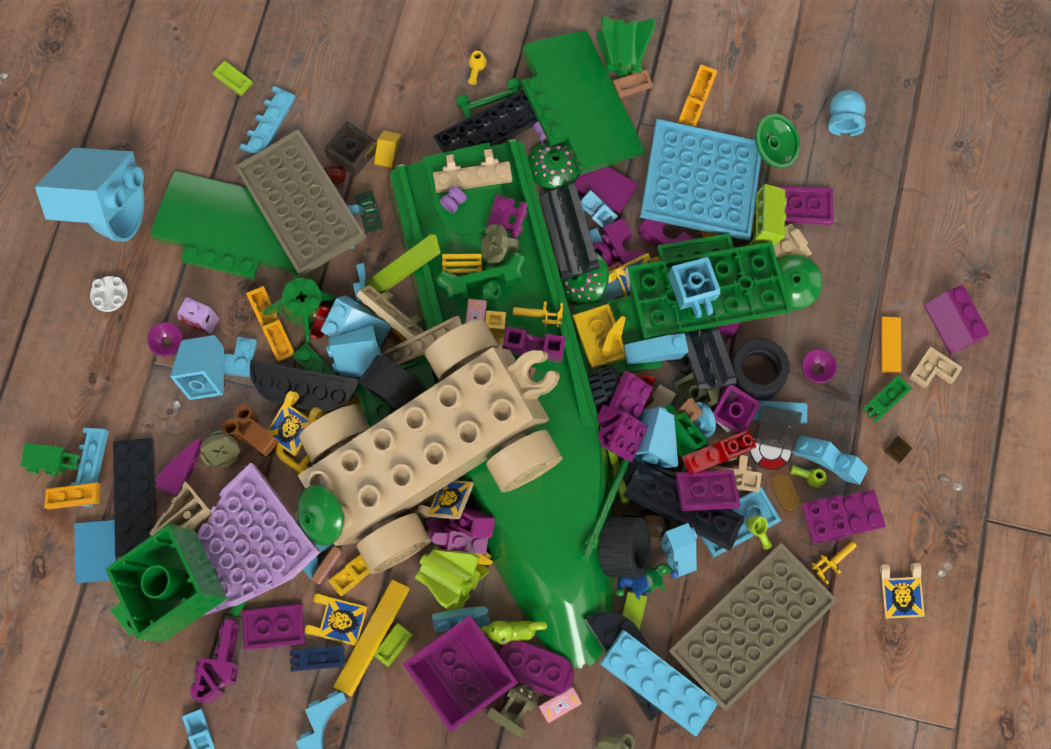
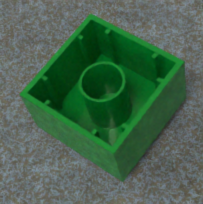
M168 524L105 568L135 636L140 640L166 642L228 599L195 530Z

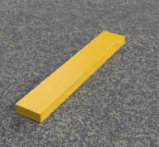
M394 580L391 581L333 686L334 688L352 697L410 588Z

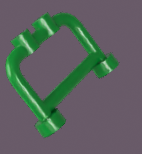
M513 78L507 81V91L473 102L470 101L468 95H461L455 99L457 108H462L465 119L472 116L470 110L509 98L521 92L520 79Z

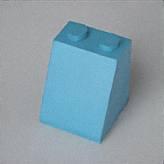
M373 325L328 338L329 345L326 348L329 357L333 356L335 362L332 363L335 374L339 373V376L362 377L376 355L383 356Z
M215 335L182 340L170 377L189 400L219 396L224 393V347Z
M663 407L643 409L638 420L648 426L633 460L661 468L677 467L678 457L674 415L667 412V409Z

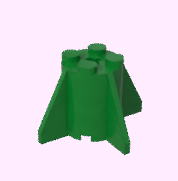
M602 16V30L597 31L596 39L606 61V72H616L620 77L627 76L628 73L641 74L643 56L655 28V19L640 22L630 20V24L624 23V20L615 21Z
M291 269L293 280L285 285L282 299L264 309L262 313L263 316L283 313L284 317L293 324L302 325L305 341L309 344V323L317 317L320 305L334 303L338 297L321 292L313 280L300 278L296 270Z

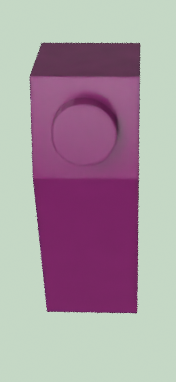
M196 439L163 469L162 473L158 474L155 483L160 491L177 497L183 488L184 482H189L200 456V446L203 443L200 439Z

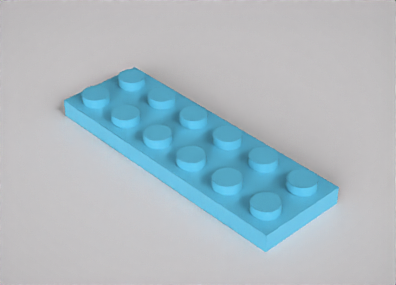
M621 631L599 663L693 736L697 737L718 705L711 696L626 631Z

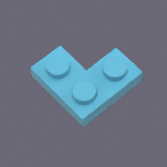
M237 338L234 355L224 354V374L251 378L250 360L255 358L257 339Z

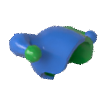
M661 563L652 569H647L641 578L618 577L616 594L619 597L623 596L625 593L623 590L624 586L632 588L637 600H640L642 593L650 594L656 587L666 591L663 582L664 575L668 573L671 574L672 578H677L679 572L673 570L667 563Z

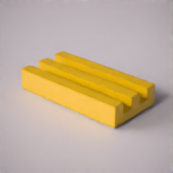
M442 254V271L447 270L455 275H466L471 271L481 272V254ZM459 260H478V261H459ZM478 266V269H446V267Z

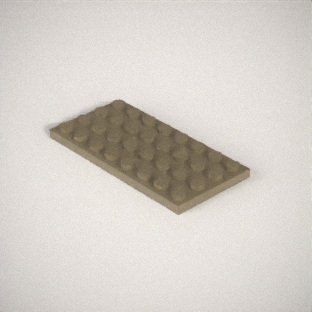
M299 129L235 166L300 277L366 239L364 232Z
M780 543L676 643L668 653L725 712L838 600Z

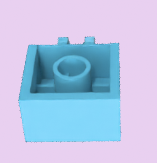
M706 257L672 266L668 277L680 310L692 307L695 316L699 318L702 317L699 304H703L708 315L713 314L710 301L718 298L720 288L709 258Z

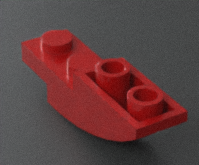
M746 430L721 440L716 444L682 457L691 476L755 449L757 446L750 431Z

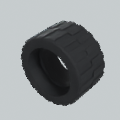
M755 338L754 340L746 341L736 350L731 360L737 382L733 386L756 400L766 401L774 397L781 390L790 374V361L788 360L787 353L776 342L765 338ZM754 355L768 359L776 371L774 381L767 385H758L749 381L741 368L743 360Z
M376 355L359 380L361 386L396 410L421 395L426 389L425 385L417 378L381 355Z
M609 517L605 520L600 533L598 552L600 565L606 576L641 578L644 575L650 560L651 538L648 524L643 518Z

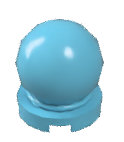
M854 90L838 92L832 98L829 106L831 114L828 123L829 131L838 136H841V133H850V136L863 133L866 126V121L863 118L866 111L865 99L859 92Z

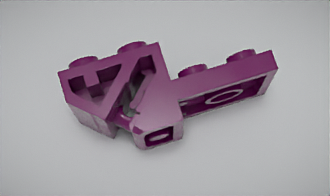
M625 371L609 407L603 405L598 414L597 422L600 426L604 427V429L598 432V438L602 447L620 458L632 462L648 428L638 419L653 387L632 373Z
M875 489L843 497L837 495L803 503L800 506L811 544L841 540L849 536L886 527Z
M225 619L224 624L220 626L219 636L222 637L220 644H217L215 649L217 660L200 658V662L196 663L194 674L197 675L196 681L192 683L190 695H193V700L212 704L225 694L221 689L225 685L234 686L236 684L239 666L232 663L240 625L235 621Z

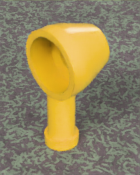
M474 51L469 57V66L472 70L468 83L471 85L477 84L478 72L484 69L487 64L486 57L481 51Z

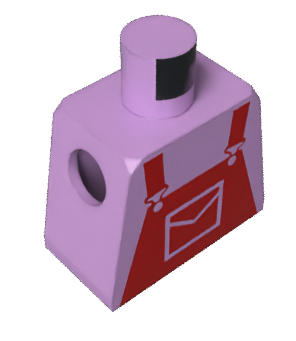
M188 297L185 298L177 313L180 322L209 335L212 334L219 321V317L210 307Z

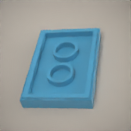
M115 520L74 523L75 583L110 581L105 568L117 561L115 557Z

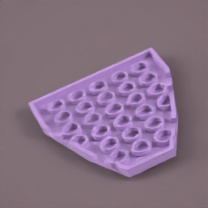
M250 463L221 491V499L216 507H212L210 518L207 523H203L197 533L228 598L205 615L237 606L292 580L321 552L315 543L304 533L296 518L253 463Z

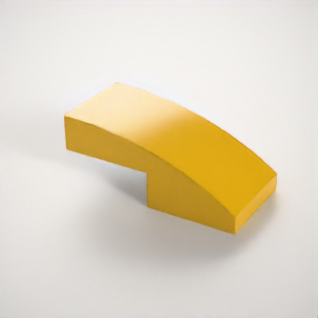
M486 311L485 322L499 347L503 349L506 312Z
M622 316L609 331L602 349V356L609 357L613 339L621 340L626 317Z
M361 554L348 563L343 570L329 579L330 585L340 597L370 573Z

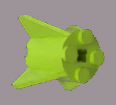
M436 545L429 555L424 554L421 558L420 564L422 566L417 572L415 579L427 586L439 604L444 606L447 611L464 607L465 602L470 597L468 593L471 588L475 590L478 582L489 573L490 569L479 565L480 557L474 553L447 551Z

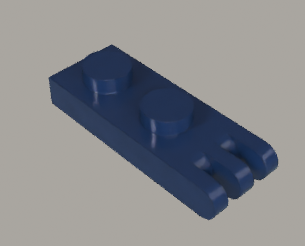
M344 646L290 651V656L298 655V658L290 659V664L298 663V666L290 667V672L345 667Z

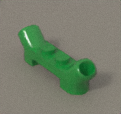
M513 252L504 266H490L485 271H471L462 277L444 270L437 279V285L447 291L449 300L468 297L467 289L482 286L488 280H496L497 282L504 280L505 287L512 286L524 281L522 269L526 264V259L522 254Z

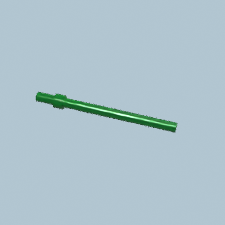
M626 460L621 461L593 531L587 537L585 542L586 548L582 555V559L585 561H589L593 550L597 548L599 543L598 537L629 464Z

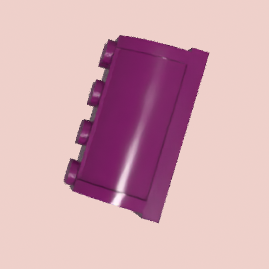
M470 615L403 663L450 733L518 684Z

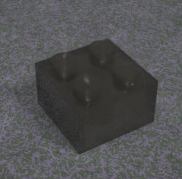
M346 121L325 146L324 150L328 159L356 177L376 153L377 141Z
M767 405L760 406L754 436L755 444L786 451H795L802 413Z

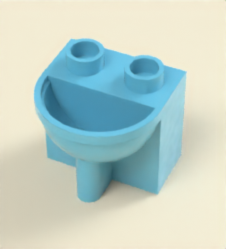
M72 148L35 185L45 219L85 222L100 235L117 242L130 240L137 233L142 222L144 213V191L142 186L144 174L143 170L136 165L133 151Z

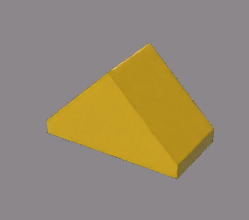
M385 130L382 132L377 141L375 165L393 168L402 134Z

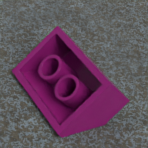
M964 285L948 290L924 305L950 355L983 341L990 334Z

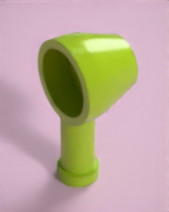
M792 465L790 474L807 478L808 484L814 488L822 487L827 480L826 473L820 468L808 471ZM816 473L821 475V479L816 477Z
M761 516L749 517L745 522L746 528L753 535L759 536L763 549L771 548L772 543L766 535L768 528L766 518Z

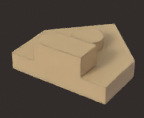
M792 223L785 227V237L774 246L777 259L791 254L805 257L811 256L812 252L807 247L808 242L798 228L795 229Z

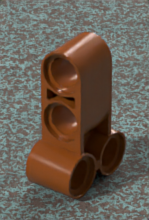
M240 405L235 410L236 418L226 420L223 423L222 432L232 436L238 442L246 441L267 457L279 441L257 424L258 416L248 405Z

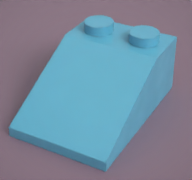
M345 295L336 298L321 332L330 337H335L373 325L381 349L391 326L376 313Z

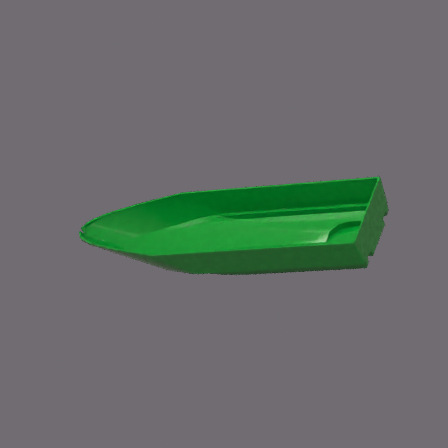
M516 139L507 140L506 144L494 146L484 143L423 157V161L406 166L405 163L396 165V168L390 172L388 190L404 253L429 235H436L440 254L410 274L419 316L422 319L423 331H427L456 316H459L462 325L465 324L468 300L474 299L486 301L484 321L486 319V311L506 312L505 331L506 327L526 330L527 334L535 337H544L546 334L566 337L561 363L545 360L531 366L536 368L532 377L534 382L543 380L549 371L558 372L560 378L557 385L550 392L538 397L549 420L525 435L528 436L537 431L547 430L559 450L562 460L536 479L508 492L500 491L486 466L489 459L459 478L460 481L474 483L466 502V507H474L495 518L492 538H488L486 550L492 556L491 560L509 593L527 621L547 623L545 630H536L535 632L539 640L552 653L566 658L572 667L582 669L583 664H588L590 667L601 656L603 649L583 619L598 612H612L614 577L606 576L601 568L598 552L599 543L597 548L593 550L589 561L583 560L582 555L586 548L585 542L587 537L593 531L612 485L613 477L606 449L600 445L598 432L601 430V427L597 422L598 415L524 144L516 141ZM492 149L493 159H498L499 163L509 161L512 182L461 189L467 199L464 203L458 205L455 213L449 212L441 205L440 199L446 196L448 192L436 193L433 172L443 171V167L447 166L446 155L454 154L455 166H460L461 168L481 166V162H485L484 150ZM496 195L515 200L513 208H519L521 202L527 203V216L523 219L521 225L523 229L517 238L519 250L515 251L522 254L526 259V264L522 269L524 281L505 287L504 280L498 281L501 287V294L497 299H483L481 297L482 285L467 289L468 297L449 300L447 291L437 285V279L442 272V254H481L482 271H485L490 266H504L513 252L506 253L499 263L494 264L485 260L481 251V242L487 234L484 232ZM511 216L509 223L514 224L516 217ZM506 231L508 238H510L511 232ZM459 260V261H478V260ZM478 266L446 267V269H478ZM544 301H547L546 310L548 313H558L560 311V303H563L562 319H559L561 321L559 327H557V324H547L545 326V323H542L545 320L543 317L513 315V307L543 310ZM547 316V319L557 320V316ZM512 354L515 360L517 361L520 355ZM433 370L434 377H435V381H436V384H437V383H439L440 381H439V379L437 378V376H436V374H435V372H434V370ZM614 501L607 518L614 517Z

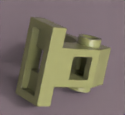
M519 684L517 688L514 686L511 688L507 695L510 699L500 713L493 708L487 713L489 718L520 739L525 730L519 727L518 723L526 711L531 712L537 703L534 700L536 697L534 690L525 684ZM514 700L524 706L518 717L508 710Z

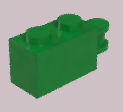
M668 404L664 407L667 409V412L674 415L677 452L681 457L701 450L708 443L707 439L685 411L678 414L672 405Z
M25 443L20 466L29 474L38 475L39 472H45V475L57 477L58 474L65 475L66 469L78 470L77 462L81 456L69 454V451L63 447Z

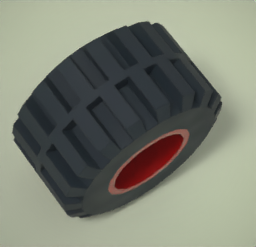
M613 366L590 372L588 376L598 414L603 405L609 407L620 383L618 373Z

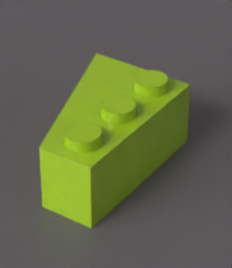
M764 184L756 193L754 208L756 219L751 231L753 233L752 241L747 246L772 242L773 246H775L785 237V205L787 201L785 189Z

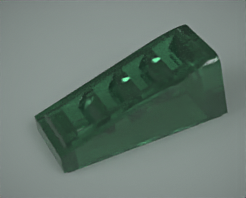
M373 191L356 194L357 205L363 208L373 206V208L364 210V215H360L365 233L384 229ZM375 213L374 216L365 218L366 215ZM378 221V223L367 225L368 222Z

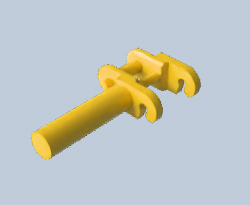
M544 301L543 310L513 307V315L543 317L545 320L542 323H545V326L547 324H557V327H559V324H561L559 319H562L563 303H560V311L558 313H548L546 310L547 301ZM547 316H557V320H549Z
M853 541L849 542L830 559V562L827 556L821 555V560L816 564L812 563V569L817 571L816 575L824 584L827 585L829 582L825 580L823 572L831 567L837 574H840L841 571L837 569L836 564L857 547ZM825 562L827 566L821 570L819 566Z

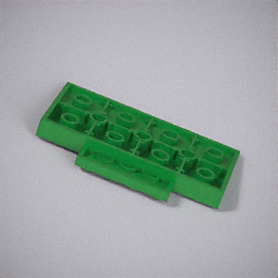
M587 31L555 36L523 46L522 54L533 77L522 80L521 86L549 145L564 142L580 175L646 154V150Z
M174 171L150 233L153 240L185 247L181 257L182 263L255 280L259 265L286 272H291V269H295L248 188Z
M730 233L659 245L656 248L659 261L628 266L624 272L644 340L792 312L772 242L734 248ZM708 257L720 288V294L716 300L710 301L713 314L708 315L704 305L699 304L702 317L697 318L692 307L680 310L668 273L672 266Z

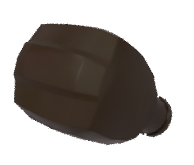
M650 509L642 510L639 516L622 515V517L643 518L648 524L650 536L662 538L665 532L671 530L673 521Z

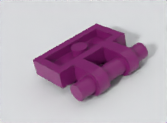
M496 195L486 229L491 224H500L504 226L506 231L511 232L510 238L517 239L523 229L521 225L523 219L527 216L526 209L528 204L521 202L519 208H513L515 200ZM511 216L516 217L514 224L509 223Z

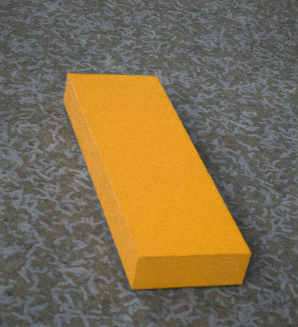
M881 317V372L901 373L900 317Z
M95 482L48 488L45 492L44 508L57 509L100 503L101 484Z

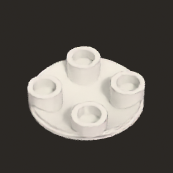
M115 276L96 279L92 283L90 300L93 306L100 311H115L126 301L128 294L127 286L121 278Z

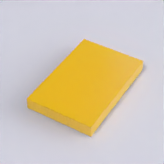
M609 304L572 316L591 370L626 359L622 338L621 340H612L609 357L601 355L606 337L616 323Z

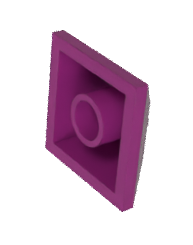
M731 385L721 387L718 403L711 406V410L716 421L739 434L747 430L761 403Z

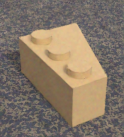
M185 481L178 496L173 498L171 506L166 513L162 514L149 534L151 536L168 524L195 530L196 532L203 523H207L212 513Z

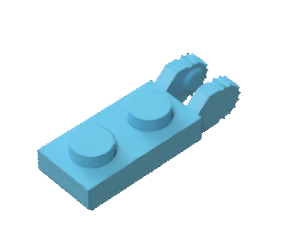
M481 606L435 613L432 615L435 633L448 631L469 615L478 627L485 626L490 622L489 610Z

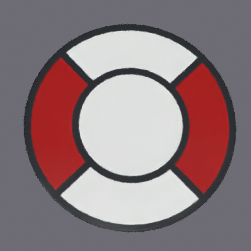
M765 428L753 436L757 447L750 450V455L758 466L767 470H777L784 467L790 461L792 444L785 433L775 428Z

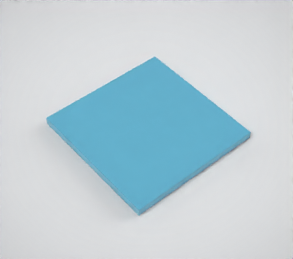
M656 119L640 218L720 235L730 233L731 237L749 241L751 238L761 156L756 148L755 140Z

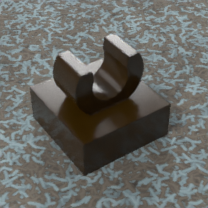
M897 436L884 452L900 464L913 448Z

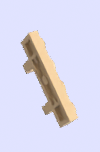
M492 149L484 150L485 162H481V166L467 168L455 166L454 154L446 155L447 166L443 167V171L433 172L436 193L448 192L452 186L461 190L512 182L509 161L499 163L498 159H493Z
M368 285L357 293L356 296L365 305L369 306L379 317L387 321L393 329L400 332L406 340L425 332L418 326L420 321H422L419 316L415 315L409 319L390 303L394 295L389 291L380 294Z
M740 455L738 467L733 466V469L714 466L705 470H734L738 490L760 491L762 473L751 471V467L747 466L748 456ZM683 463L682 472H689L685 463Z

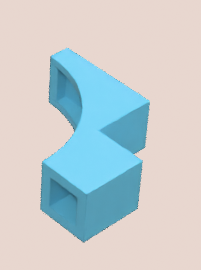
M800 435L792 450L794 455L824 466L846 482L860 485L868 470V467L857 456L841 453L830 441Z
M335 691L327 695V700L322 702L316 700L308 704L309 708L305 711L315 733L311 734V731L300 735V740L296 741L299 749H324L323 737L328 719L340 705L348 701L343 692Z

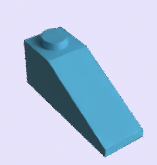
M685 334L666 335L623 346L627 364L681 359L688 353Z

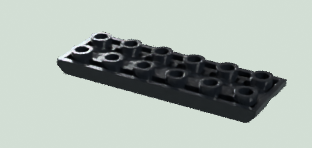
M523 90L433 135L443 153L484 143L494 146L532 128L538 120Z
M572 182L558 189L540 194L563 279L567 280L600 268L576 183Z
M718 326L679 333L685 334L688 347L686 356L699 392L736 385V376Z

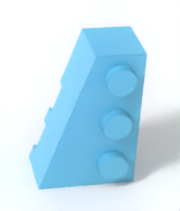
M688 523L665 532L660 541L668 564L673 570L679 572L678 577L697 570L695 540L697 539V534L693 527L690 528Z

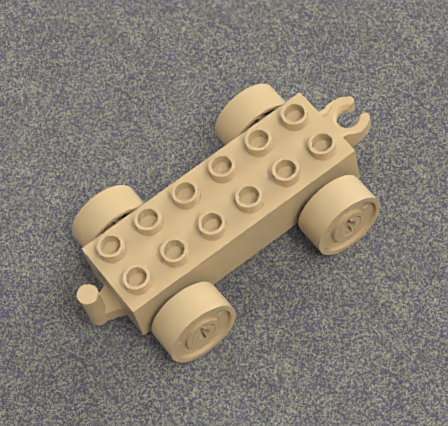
M484 320L471 321L447 332L426 349L425 356L440 382L371 428L357 405H350L332 411L307 426L300 433L299 439L313 466L298 476L304 488L312 485H323L329 488L338 498L343 510L344 527L341 536L334 542V545L359 542L357 549L370 573L382 572L407 560L431 543V539L416 513L398 519L396 517L482 462L489 459L486 466L501 492H508L523 486L557 465L562 460V456L547 430L537 431L525 436L549 420L538 397L550 392L557 385L560 378L558 372L549 371L544 379L539 382H534L530 379V367L535 363L547 360L548 354L545 351L532 350L526 352L516 361L510 350L499 347ZM296 512L293 516H294V517L296 518V520L298 521V519H297V512Z

